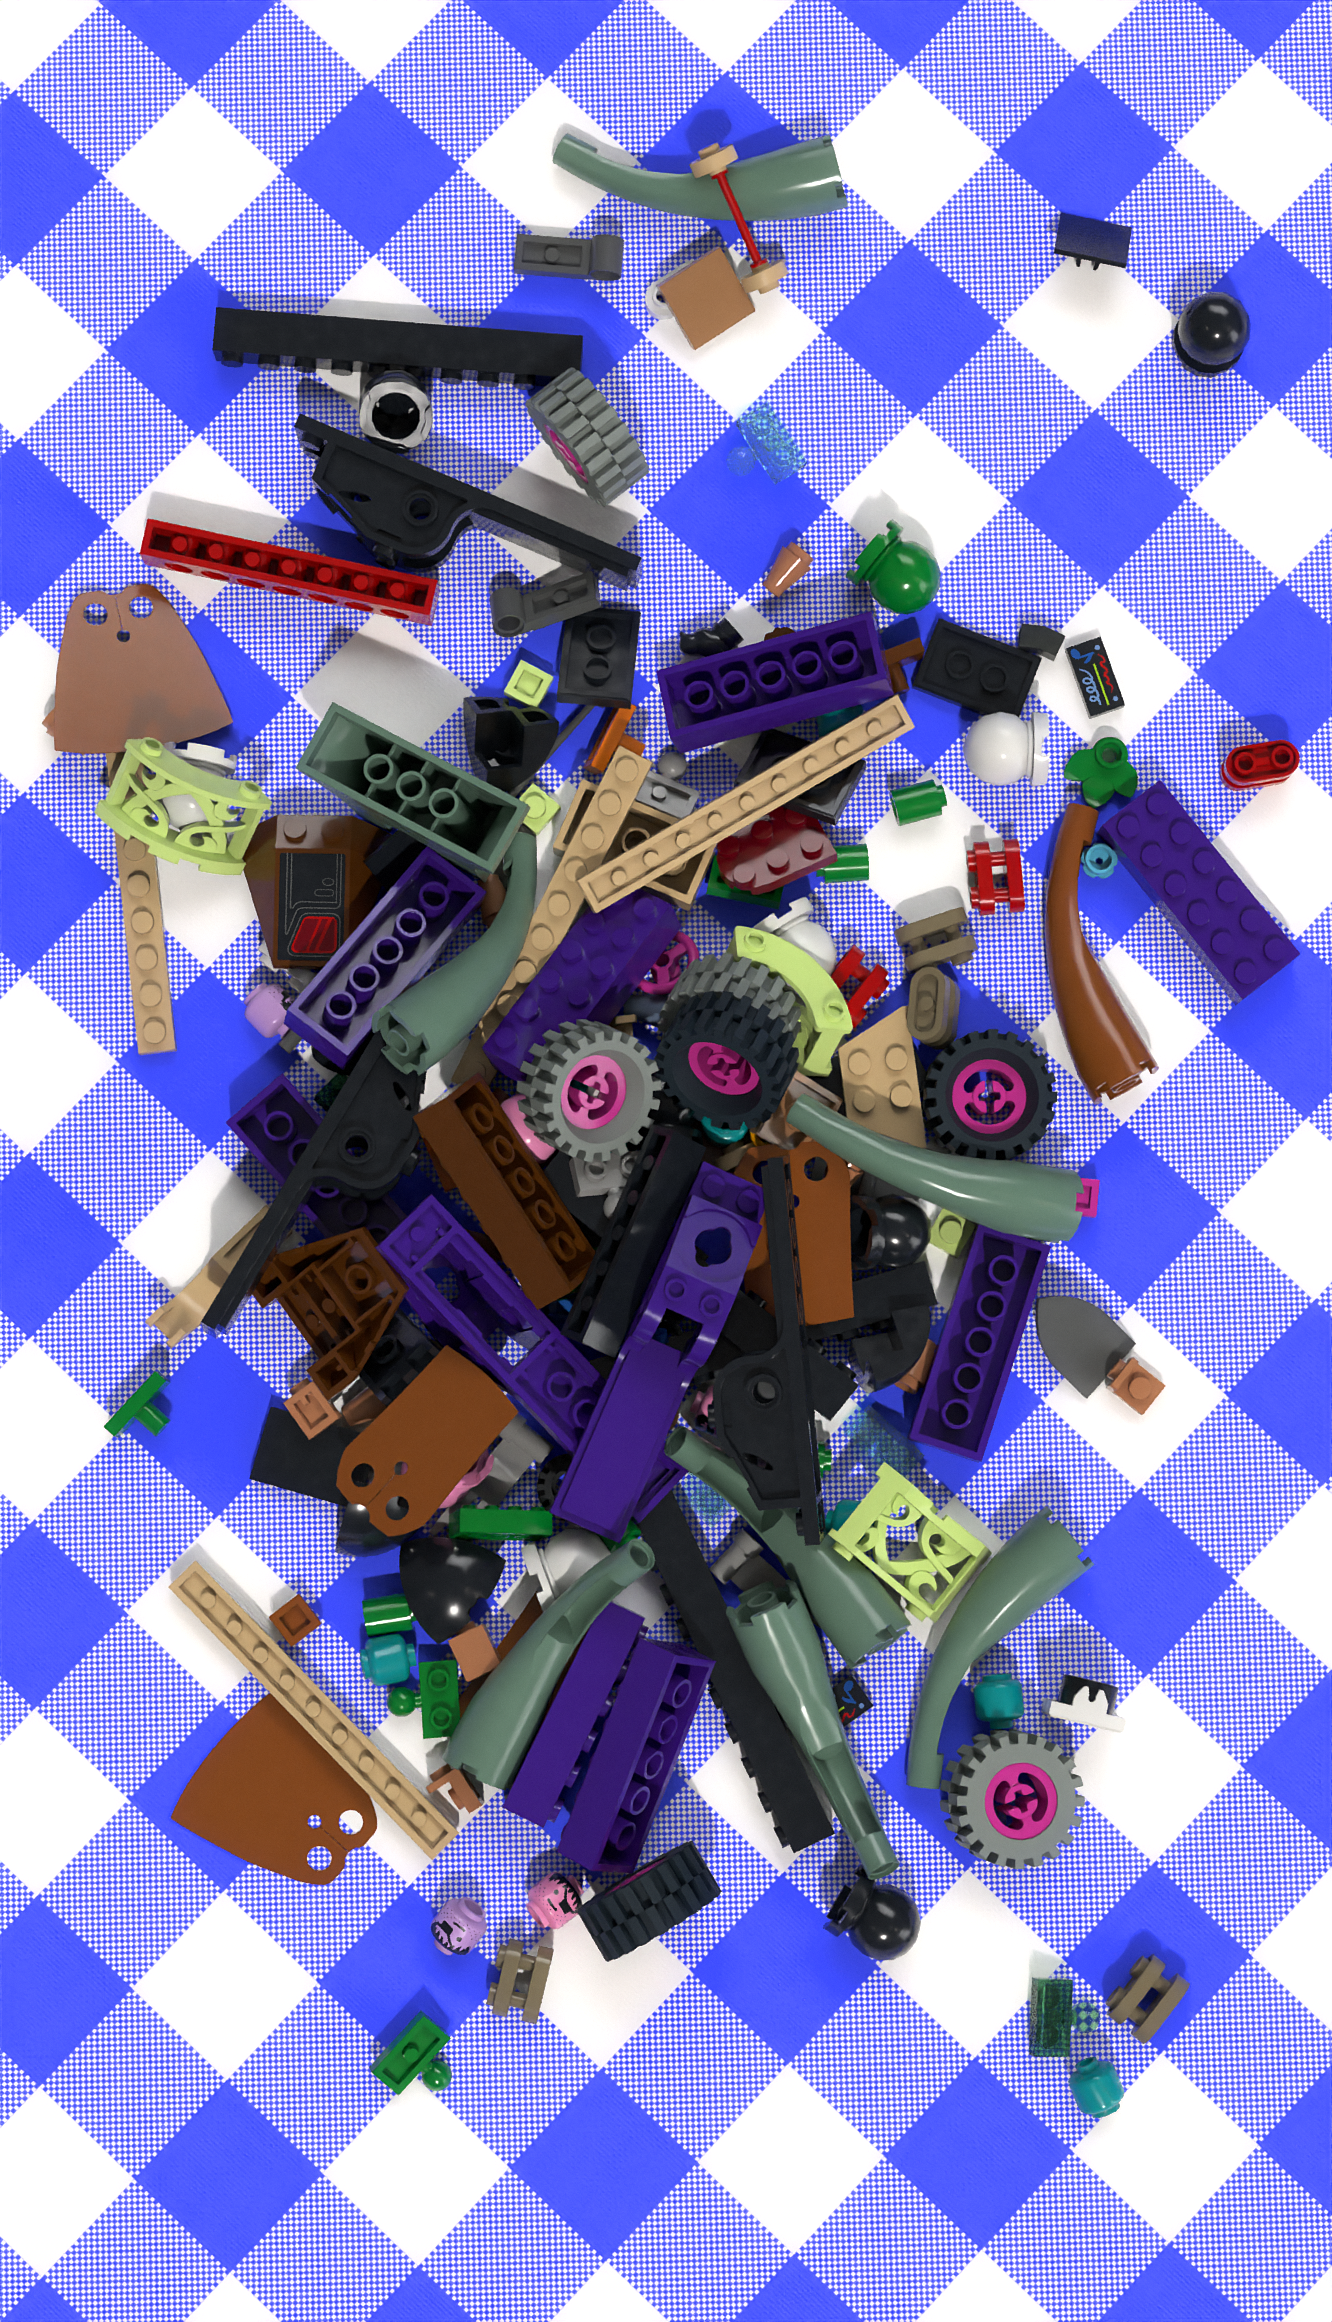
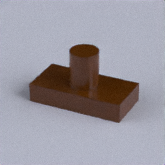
M920 637L884 651L894 695L898 694L900 696L910 690L901 667L923 659L925 650Z

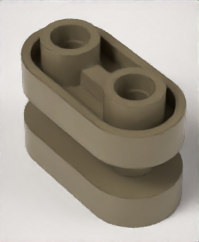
M964 907L933 915L902 926L894 931L898 946L910 944L913 952L912 955L903 959L908 974L916 973L925 967L938 969V965L950 961L953 966H958L974 959L972 953L978 950L974 935L962 937L959 930L960 926L968 923ZM945 932L948 942L927 949L924 939Z
M925 967L914 974L910 983L907 1028L909 1033L917 1040L932 1049L941 1050L952 1043L957 1035L960 988L954 980L937 968Z
M510 1938L508 1946L500 1944L495 1967L502 1968L499 1983L491 1982L486 2005L493 2006L492 2014L507 2017L510 2006L524 2009L521 2021L537 2024L554 1949L539 1945L537 1956L535 1957L522 1953L523 1941ZM518 1969L533 1972L528 1994L513 1991Z
M1154 1954L1148 1958L1142 1955L1129 1971V1974L1132 1976L1130 1981L1124 1988L1118 1986L1105 2003L1110 2007L1107 2015L1119 2025L1127 2018L1136 2023L1131 2031V2035L1142 2044H1145L1153 2037L1190 1986V1983L1178 1973L1169 1981L1161 1974L1166 1964ZM1152 1987L1159 1993L1144 2011L1138 2004Z

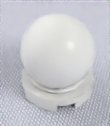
M997 712L985 715L972 724L963 746L964 758L970 772L982 782L997 786L1014 784L1024 776L1029 778L1031 786L1047 784L1049 755H1042V743H1044L1045 737H1049L1048 713L1032 712L1031 719L1025 723L1014 714Z
M167 742L164 745V748L176 757L205 772L220 777L235 773L237 756L230 755L229 758H224L225 750L189 742L187 750L175 749V742ZM191 794L170 796L158 800L168 814L169 824L179 830L195 822L208 821L203 810Z
M802 897L789 903L792 910L779 919L773 913L753 927L754 929L776 935L797 946L825 969L829 976L835 970L837 950L833 939L820 924L809 921V915L814 912V908L807 897ZM784 981L785 985L783 989L796 992L786 981Z
M583 1528L563 1530L550 1539L544 1550L542 1548L538 1549L535 1541L521 1547L529 1576L537 1574L541 1586L537 1587L538 1593L536 1595L543 1612L585 1572L611 1554L605 1543L595 1532Z

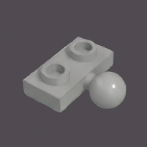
M677 752L665 753L658 761L657 768L659 774L649 771L635 801L680 820L693 812L700 791L676 782L686 773V760Z
M640 1150L628 1151L622 1156L610 1153L611 1160L603 1162L593 1158V1162H588L572 1157L569 1166L576 1196L608 1194L603 1210L605 1216L610 1220Z

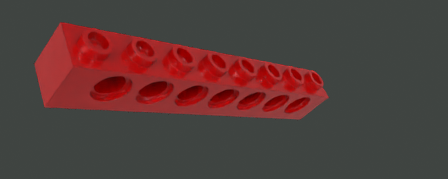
M149 518L147 519L139 553L144 564L148 566L429 626L433 624L440 593L438 580Z

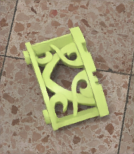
M154 738L127 739L124 746L127 749L107 797L105 800H99L94 813L126 840L129 841L134 836L149 845L150 847L147 852L177 865L180 859L199 864L198 871L219 875H241L246 865L242 859L264 810H269L272 805V801L262 792V788L257 783L249 780L228 779L200 770L173 755L164 748L161 742ZM140 762L156 773L153 775L149 774L144 766L142 779L146 787L135 776ZM131 786L135 794H133L129 799H125L128 789ZM191 794L203 810L208 821L192 823L184 827L180 832L169 828L168 814L158 800L170 796ZM229 805L245 808L240 821L225 822L235 818L240 811V808L230 809ZM152 811L157 815L158 822L148 816L151 815ZM234 832L233 837L230 843L228 844L227 833ZM195 833H203V839L192 837L191 835Z
M736 926L733 931V938L726 950L727 954H733V961L739 962L743 956L752 959L750 966L759 970L761 964L770 969L768 977L772 980L778 976L782 978L799 994L805 1003V1006L795 1001L792 1005L799 1006L801 1016L798 1020L801 1022L800 1031L792 1047H797L799 1050V1057L796 1061L799 1063L797 1071L808 1076L828 1077L832 1071L830 1059L842 1036L850 1034L853 1029L847 1004L839 988L825 969L797 946L762 930Z
M884 1462L875 1472L880 1478L841 1528L838 1531L832 1528L828 1532V1535L836 1541L832 1548L848 1561L853 1556L857 1558L863 1565L909 1602L905 1609L921 1622L928 1617L936 1623L940 1618L939 1616L981 1564L984 1565L992 1555V1552L947 1514L941 1520L935 1515L939 1509L933 1505L934 1503L910 1481ZM905 1505V1512L901 1517H890L891 1512L899 1515L900 1507ZM923 1516L924 1519L919 1526L917 1540L919 1548L925 1557L913 1560H889L886 1550L887 1525L905 1527ZM933 1534H940V1542L932 1544L939 1551L934 1554L930 1547L929 1539ZM872 1549L874 1562L863 1552ZM971 1555V1558L953 1578L946 1568L957 1564ZM937 1571L948 1586L935 1603L931 1604L922 1598L919 1593V1586L923 1583H928L930 1589L936 1592L937 1584L930 1572ZM889 1574L906 1575L904 1581L905 1588Z

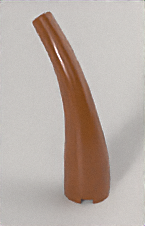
M1068 803L1052 855L1046 892V958L1055 1010L1067 1050L1081 1083L1093 1104L1098 1105L1102 1102V1094L1106 1093L1110 1100L1117 1098L1143 1083L1139 1076L1142 1072L1148 1069L1150 1074H1155L1160 1067L1082 934L1078 911V877L1081 855L1084 846H1091L1099 812L1086 805Z

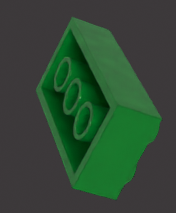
M468 1504L462 1505L461 1508L456 1509L455 1512L449 1515V1538L540 1542L552 1535V1513L545 1511L544 1507H531V1510H522L521 1506H509L508 1510H501L496 1505L485 1506V1509H476V1505Z

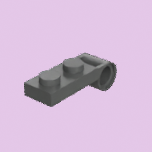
M517 234L514 274L583 280H619L622 275L624 239L609 234L595 235L592 237V240Z
M593 571L522 595L515 588H500L495 590L489 598L493 631L501 637H514L531 630L535 631L601 607L598 580Z

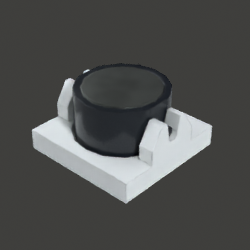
M1063 1674L1058 1700L1044 1698L1041 1708L1044 1714L1051 1717L1120 1734L1124 1732L1127 1720L1113 1715L1119 1687Z

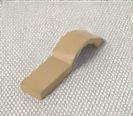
M267 1205L211 1257L201 1272L179 1294L165 1305L159 1307L145 1320V1323L150 1328L155 1325L169 1339L166 1344L171 1349L201 1325L203 1317L269 1210ZM291 1229L290 1232L288 1233V1235H287V1237L285 1238V1240L292 1234V1232H293L292 1229Z

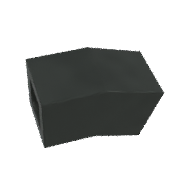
M1022 623L1019 632L1018 649L1039 654L1054 662L1066 636L1046 626Z

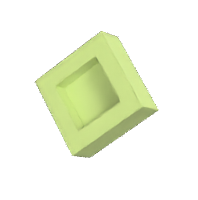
M520 660L504 690V695L528 708L531 705L539 708L554 681V677Z
M534 783L519 798V800L530 806V810L522 824L535 836H538L561 810V806Z
M942 1208L931 1228L929 1244L958 1259L976 1225Z

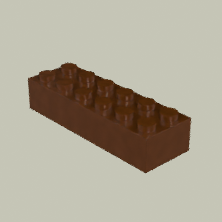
M478 1072L444 1092L412 1118L418 1125V1130L422 1137L429 1142L438 1156L440 1165L449 1173L458 1187L462 1199L469 1204L477 1216L482 1230L491 1238L499 1250L503 1262L512 1270L521 1284L523 1293L532 1301L535 1308L539 1310L570 1293L584 1280L595 1251Z

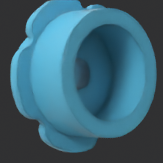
M1094 843L1091 848L1088 847L1083 851L1081 862L1084 863L1083 870L1088 876L1092 878L1098 876L1101 879H1105L1113 874V868L1117 865L1118 858L1115 851L1107 844ZM1101 858L1102 864H1097L1096 859Z

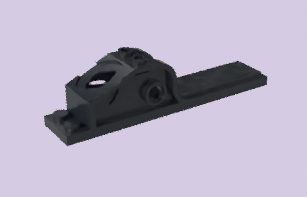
M299 414L294 429L300 448H303L305 455L319 461L311 477L318 499L333 515L337 513L358 535L356 540L371 556L375 557L374 561L380 566L390 570H394L397 566L414 573L433 571L446 563L451 557L459 539L465 533L478 528L582 573L593 571L597 579L627 591L629 586L637 589L642 577V557L315 419ZM359 495L362 502L354 501L355 496ZM424 515H425V516H428V517H426L425 519H421V520L416 519V518H418V517H420V516H424Z
M380 1030L372 1037L201 1321L203 1331L215 1339L218 1338L221 1332L225 1335H228L314 1190L322 1188L333 1189L354 1200L374 1201L391 1193L403 1175L410 1177L421 1159L419 1156L422 1151L418 1149L420 1137L418 1125L412 1117L419 1111L420 1094H424L427 1070L418 1075L415 1070L405 1074L396 1068L381 1051L387 1044ZM405 1096L409 1100L406 1108L400 1102ZM353 1147H360L366 1153L361 1157H353L347 1151Z
M790 1155L768 1158V1165L761 1167L778 1342L776 1345L766 1349L746 1351L724 1366L714 1382L712 1404H708L707 1410L710 1428L716 1427V1435L727 1456L734 1458L749 1485L747 1491L758 1510L801 1507L799 1508V1513H796V1530L798 1536H804L805 1546L820 1545L827 1534ZM759 1382H767L772 1385L775 1391L773 1398L762 1396L758 1388ZM758 1457L767 1461L765 1468L758 1466Z

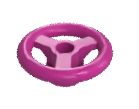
M678 931L672 941L679 944L668 951H663L651 968V974L656 983L649 982L643 978L637 988L655 995L671 993L682 974L679 964L681 957L688 954L687 969L692 961L697 958L699 959V951L694 941L688 935Z

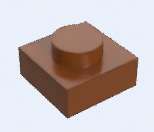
M300 1593L269 1616V1619L291 1647L323 1624Z

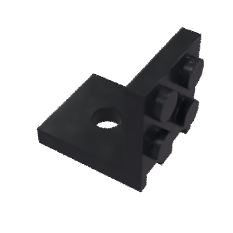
M398 1307L358 1376L379 1400L388 1407L441 1350ZM393 1346L391 1352L385 1356L387 1350Z

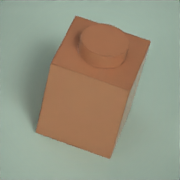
M471 1621L455 1634L456 1637L448 1640L467 1682H472L492 1672L502 1661L485 1624L476 1627L475 1622Z

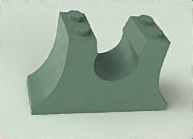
M334 702L330 705L295 767L299 772L340 798L358 816L388 832H391L394 827L435 850L457 869L484 883L490 873L494 874L530 810V806L525 802Z

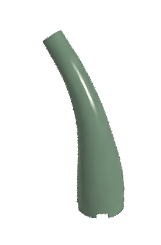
M568 133L561 139L553 155L552 162L581 180L632 203L676 215L735 221L717 179L712 180L709 174L695 178L693 173H661L625 166L598 155L596 147ZM830 134L726 165L728 173L725 174L745 221L790 220L818 216L848 207Z
M517 832L503 856V872L508 877L507 891L504 903L490 928L476 942L448 963L374 1013L371 1024L373 1033L380 1030L387 1044L381 1051L403 1073L408 1074L415 1070L418 1075H421L446 1057L475 1027L505 985L524 947L534 910L537 889V840L534 836L524 832Z
M805 1093L795 1101L787 1115L786 1122L852 1165L896 1188L995 1231L1022 1236L1032 1240L1059 1243L1060 1240L1069 1241L1080 1224L1083 1212L1075 1211L1076 1193L1083 1194L1084 1190L1081 1178L1074 1170L1019 1161L957 1156L923 1149L870 1130Z
M684 1426L676 1428L670 1434L664 1446L665 1455L716 1491L759 1534L775 1554L789 1578L797 1584L803 1601L811 1615L850 1669H855L866 1663L865 1654L871 1656L879 1650L883 1652L908 1631L907 1628L912 1624L886 1589L857 1558L853 1556L848 1561L835 1551L832 1546L836 1541L827 1532L820 1545L805 1546L804 1536H798L796 1530V1513H799L798 1507L759 1511L747 1491L749 1485L733 1457L729 1458L724 1450Z
M1045 1506L1025 1522L999 1549L972 1584L948 1623L932 1656L920 1691L911 1731L906 1785L918 1788L940 1789L944 1754L937 1752L939 1738L951 1700L970 1664L974 1663L1022 1622L1095 1565L1089 1557L1082 1562L1077 1557L1083 1552V1549L1059 1519L1053 1524L1047 1520L1053 1514L1048 1506Z
M637 1538L632 1539L599 1561L567 1588L533 1623L491 1672L471 1699L442 1755V1759L447 1764L459 1770L463 1763L462 1768L475 1775L476 1780L498 1789L506 1790L508 1788L511 1790L538 1733L563 1668L575 1647L604 1608L624 1589L654 1566V1553L646 1542Z
M787 1579L785 1582L786 1587L775 1588L773 1581L754 1586L738 1596L741 1604L734 1609V1607L728 1606L726 1609V1615L751 1671L774 1703L802 1749L841 1826L853 1845L868 1878L875 1880L885 1877L894 1872L900 1863L885 1834L848 1742L829 1679L821 1643L797 1584L793 1580Z

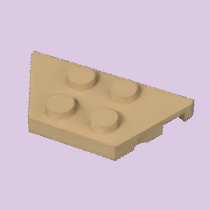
M907 1005L900 1007L838 1048L846 1118L870 1130L926 1149L913 1040L907 1028Z

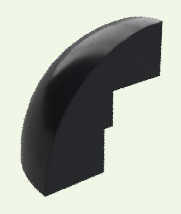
M463 698L466 744L475 777L504 792L517 787L530 778L550 754L556 741L559 721L548 712L533 705L523 709L509 706V700L506 698Z
M927 1305L892 1311L886 1333L851 1339L848 1362L851 1370L857 1374L855 1377L856 1381L866 1393L877 1392L895 1384L916 1365L925 1349L930 1332V1315Z
M355 1481V1485L358 1487L368 1486V1484ZM400 1496L393 1497L386 1505V1514L392 1520L404 1518L409 1510L407 1500ZM348 1501L338 1534L335 1552L352 1557H369L384 1554L407 1542L420 1528L406 1534L389 1537L369 1522L370 1515L366 1507L360 1504L352 1505Z
M426 1537L407 1541L401 1544L399 1555L400 1579L408 1605L420 1626L438 1644L452 1637L470 1622V1609L476 1605L478 1599H488L506 1563V1560L482 1546L464 1540L445 1537Z

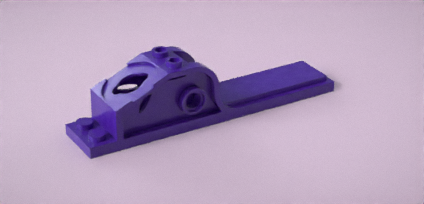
M704 1161L701 1162L549 1513L613 1541L621 1542L685 1392L698 1368L705 1364L711 1354L739 1291L744 1273L763 1227L759 1224L765 1211L762 1187ZM717 1228L726 1229L731 1239L728 1246L730 1251L725 1262L722 1264H712L709 1267L700 1266L695 1260L697 1253L695 1250L696 1237L704 1231H714ZM666 1308L698 1322L692 1338L687 1340L683 1352L652 1339Z
M432 1194L428 1195L375 1249L399 1273L409 1287L404 1298L422 1320V1324L442 1348L446 1345L486 1373L501 1390L518 1400L564 1450L573 1457L606 1380L565 1336L560 1334L559 1329L540 1309L537 1310L532 1301L525 1296L514 1281ZM448 1267L454 1272L456 1285L459 1289V1295L454 1301L448 1302L434 1287L436 1284L425 1273L427 1269ZM498 1327L519 1345L529 1349L514 1366L505 1357L501 1358L485 1341ZM665 1443L661 1447L630 1520L634 1524L640 1523L689 1472L665 1455Z

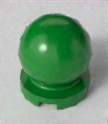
M892 519L886 524V527L890 529L887 535L877 533L855 560V563L860 566L856 572L850 569L845 577L856 586L862 581H868L871 595L881 607L892 613L908 615L923 610L934 600L940 588L941 572L937 559L928 548L915 541H901L900 535L904 528Z

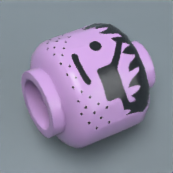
M262 983L244 1001V1004L247 1006L244 1012L245 1018L265 1038H272L278 1034L285 1037L291 1030L284 1025L286 1012L295 999L280 984L273 983L267 985Z
M468 1897L448 1900L431 1922L430 1929L435 1938V1946L446 1955H452L453 1953L466 1955L470 1953L487 1930L486 1913L483 1908Z

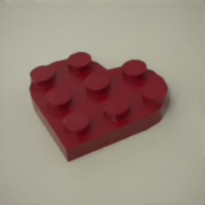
M781 806L717 843L718 852L716 859L722 880L729 888L734 889L736 887L740 890H749L752 895L770 892L838 861L837 853L817 819Z

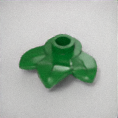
M1104 737L1098 740L1092 749L1077 751L1072 755L1064 769V779L1083 782V796L1091 808H1097L1105 804L1115 791L1122 796L1131 798L1138 784L1137 772L1127 761V747L1121 740L1115 737ZM1106 750L1113 751L1116 756L1115 761H1105L1102 756L1103 752Z

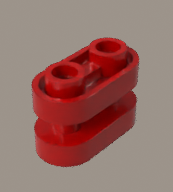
M1275 740L1237 747L1229 753L1221 764L1219 771L1220 779L1225 787L1233 791H1244L1282 784L1297 769L1300 761L1299 752L1292 743L1286 740Z
M1018 839L1002 840V851L990 852L988 841L973 842L972 850H966L968 873L974 872L975 886L969 887L971 909H978L979 916L994 915L995 903L1007 902L1009 913L1024 912L1025 897ZM1003 866L1005 888H994L992 867Z
M855 944L842 956L835 965V970L830 975L839 989L850 975L860 982L847 999L844 998L851 1016L853 1029L867 1014L868 1011L863 1007L871 996L877 1000L890 984L885 979L889 971L879 963H876L870 970L860 963L866 953Z

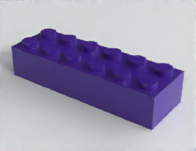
M871 611L656 671L669 736L680 754L894 695L880 630Z
M1161 780L1102 824L1097 834L1105 844L1115 851L1121 864L1235 1006L1300 955V952Z
M427 846L290 1005L286 1012L284 1025L344 1070L374 1034L371 1025L374 1013L414 986L480 909L486 891Z
M639 888L598 913H593L590 906H588L483 1045L482 1049L493 1068L515 1081H526L527 1074L520 1071L523 1061L532 1063L535 1056L528 1051L534 1043L542 1047L546 1044L542 1035L549 1029L560 1034L558 1024L568 1021L576 1025V1019H586L593 1023L597 1021L608 1026L682 926L672 905Z
M282 1073L225 1123L278 1184L283 1187L323 1119ZM350 1150L347 1151L350 1156L355 1157ZM327 1188L314 1190L302 1210L325 1238L365 1226L377 1244L407 1216L389 1195L374 1201H358L336 1190Z
M979 1224L975 1226L934 1352L925 1386L922 1389L906 1439L977 1463L982 1462L1051 1246L1022 1236L1001 1233Z
M611 1601L593 1621L502 1808L544 1828L547 1820L555 1822L565 1801L559 1795L564 1785L570 1788L573 1786L582 1765L577 1763L576 1760L581 1750L589 1753L599 1730L593 1728V1725L598 1715L606 1718L615 1699V1696L609 1692L615 1681L621 1683L624 1680L630 1664L626 1657L631 1647H635L638 1644L640 1637L645 1638L649 1627L643 1625L644 1616Z
M640 1637L638 1644L632 1650L630 1664L624 1680L617 1688L615 1703L609 1717L603 1724L602 1736L596 1751L589 1760L588 1772L582 1787L576 1793L575 1805L568 1823L562 1829L561 1841L556 1852L590 1871L634 1872L716 1663L715 1660L680 1643Z

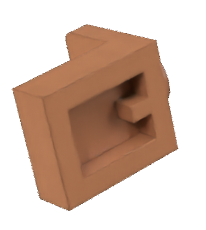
M1134 1357L1129 1358L1126 1362L1119 1359L1107 1374L1111 1381L1106 1388L1138 1414L1143 1415L1166 1385L1138 1364L1139 1361Z
M308 1378L289 1390L292 1397L283 1403L309 1440L342 1417L332 1401H327L315 1382H310Z
M446 1764L429 1775L433 1781L426 1786L429 1794L449 1782L452 1788L448 1790V1793L459 1810L465 1807L470 1814L484 1804L483 1799L462 1766L457 1770L455 1768L452 1769L449 1764Z

